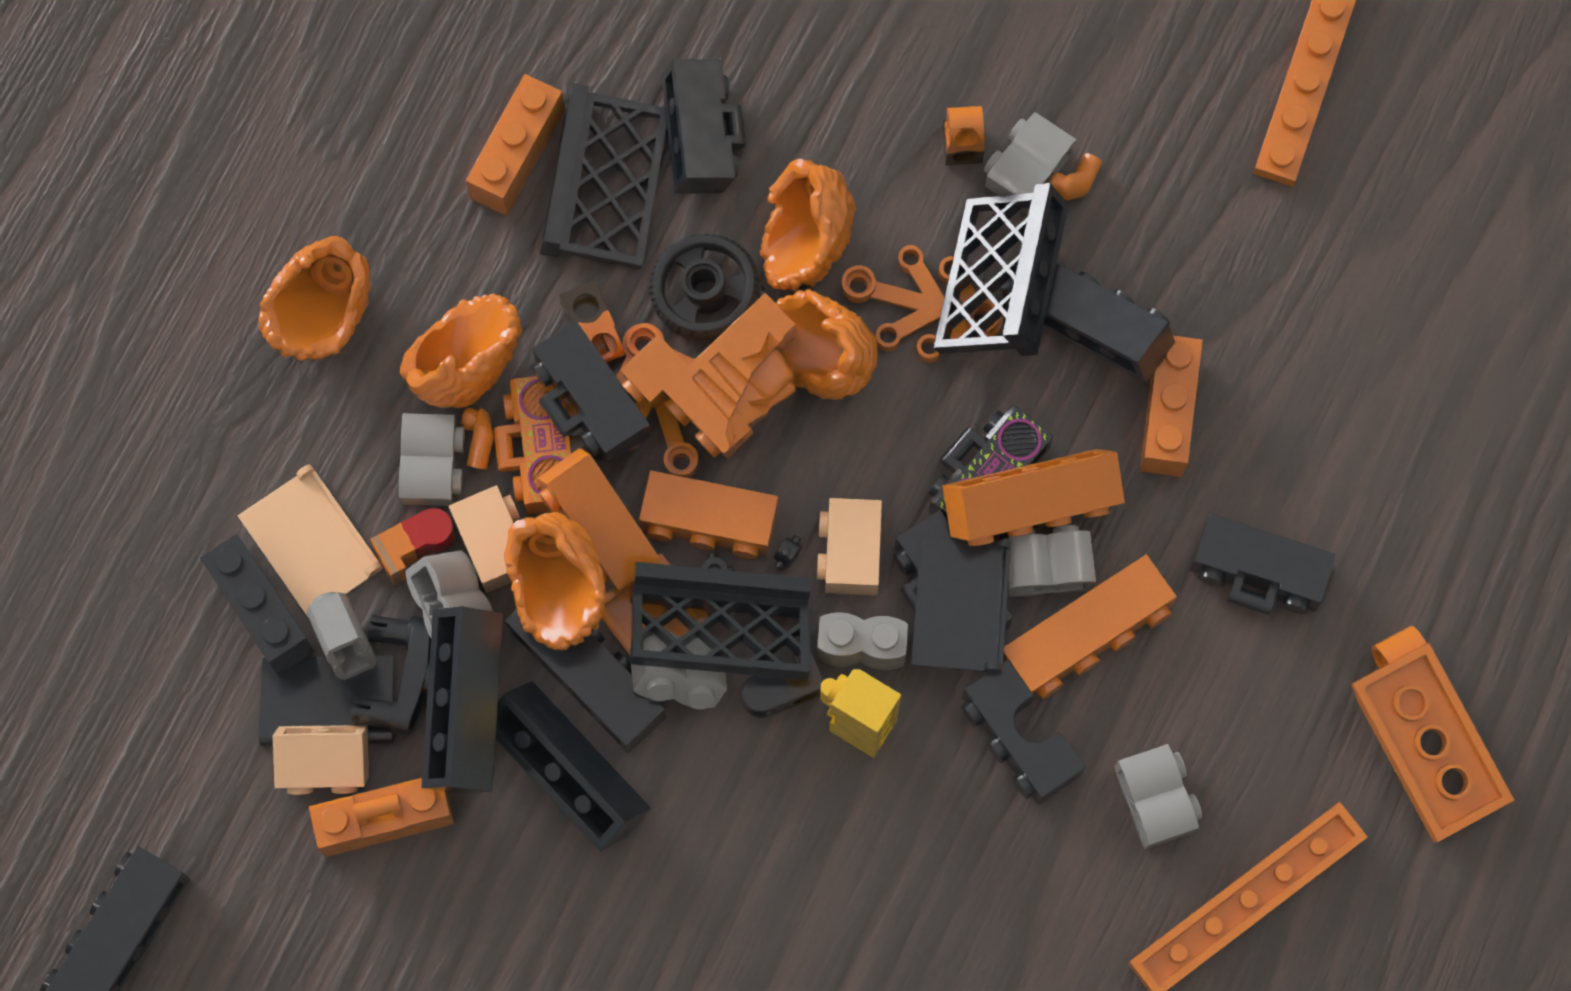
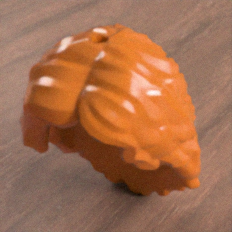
M796 159L789 163L776 182L769 187L768 203H776V208L770 213V219L765 225V232L760 245V256L765 260L763 268L767 283L774 289H791L793 291H796L801 284L809 285L813 288L817 282L822 281L824 276L828 274L832 263L837 262L842 257V253L852 236L851 228L854 223V213L857 210L854 198L841 172L824 165H817L811 160Z
M330 236L316 241L295 253L273 279L271 287L267 290L260 303L259 330L263 333L264 339L270 343L271 348L279 350L280 354L285 358L294 356L298 361L308 359L310 361L320 360L332 354L340 353V350L354 334L355 326L361 321L362 315L368 306L371 282L370 267L366 257L358 252H354L352 246L344 238L338 236Z
M810 289L806 291L798 290L794 295H787L784 298L778 299L776 304L796 324L798 332L786 345L787 348L781 352L787 365L793 372L794 385L805 388L810 394L819 396L821 399L834 400L855 395L864 388L872 378V373L877 366L878 356L876 337L869 330L861 316H857L856 313L839 305L837 301H832L829 297H824Z
M496 294L483 295L482 297L475 296L471 301L466 299L460 300L457 307L447 311L441 320H438L423 335L419 336L414 344L405 352L400 366V374L409 385L410 390L420 400L438 408H462L477 402L480 396L486 391L491 390V387L498 381L508 362L513 358V350L518 346V339L522 333L517 307L511 305L507 298Z
M559 512L544 513L536 517V519L526 517L513 523L508 530L504 561L506 572L513 582L511 591L514 594L520 623L523 625V630L531 633L538 643H543L548 648L554 650H567L571 644L576 646L584 642V637L590 636L592 629H598L599 622L603 617L602 613L606 608L604 571L600 566L599 554L593 540L588 535L587 529Z

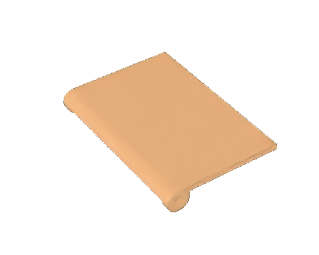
M310 464L302 467L296 473V477L238 515V518L306 615L309 605L318 596L327 592H340L347 595L383 569L380 562Z

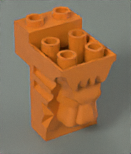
M764 293L689 366L659 334L656 335L620 370L627 379L621 385L642 408L649 402L657 409L669 398L664 405L684 427L691 421L700 430L695 435L698 442L714 458L719 453H722L728 460L753 434L751 427L767 417L773 406L786 400L796 392L793 383V372L781 354L787 348L786 345L798 334L796 324Z

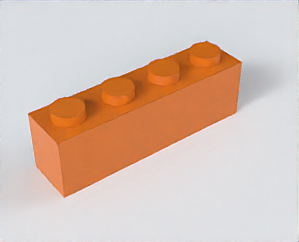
M1101 449L1085 451L942 485L950 535L954 538L967 540L969 546L994 542V535L1007 532V536L1026 535L1033 532L1032 526L1045 523L1047 527L1066 525L1072 522L1071 516L1083 513L1084 517L1107 515L1110 513L1109 507L1125 503L1118 454L1114 451Z
M1146 554L1004 646L1003 662L1009 660L1033 694V698L1039 694L1042 699H1045L1058 691L1064 685L1061 679L1073 671H1076L1078 676L1096 666L1100 662L1097 656L1108 648L1112 647L1114 652H1117L1130 644L1136 638L1133 633L1145 624H1148L1150 628H1154L1172 615L1170 608L1173 606L1177 596Z

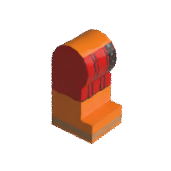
M430 508L374 536L370 541L393 585L396 586L407 580V566L428 554L447 552L455 542V531L451 518L446 512Z

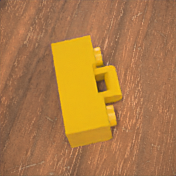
M860 669L852 670L848 677L841 674L837 680L827 678L821 683L820 689L821 701L830 707L827 712V716L832 718L829 731L875 758L897 722L901 694Z

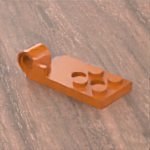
M1409 626L1373 645L1371 648L1372 655L1379 669L1352 683L1351 686L1358 704L1432 841L1439 842L1515 801L1430 643H1426L1420 632L1414 626ZM1427 730H1433L1441 737L1442 747L1436 755L1427 754L1421 747V736ZM1449 769L1458 771L1463 778V787L1456 795L1446 792L1442 785V777Z

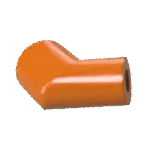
M1085 153L1075 173H1070L1066 176L1061 172H1057L1052 175L1049 183L1053 185L1065 201L1081 198L1090 191L1102 165V160L1092 154Z
M469 407L464 410L461 419V427H464L465 430L473 431L466 465L487 470L494 442L490 414L482 408L478 411Z

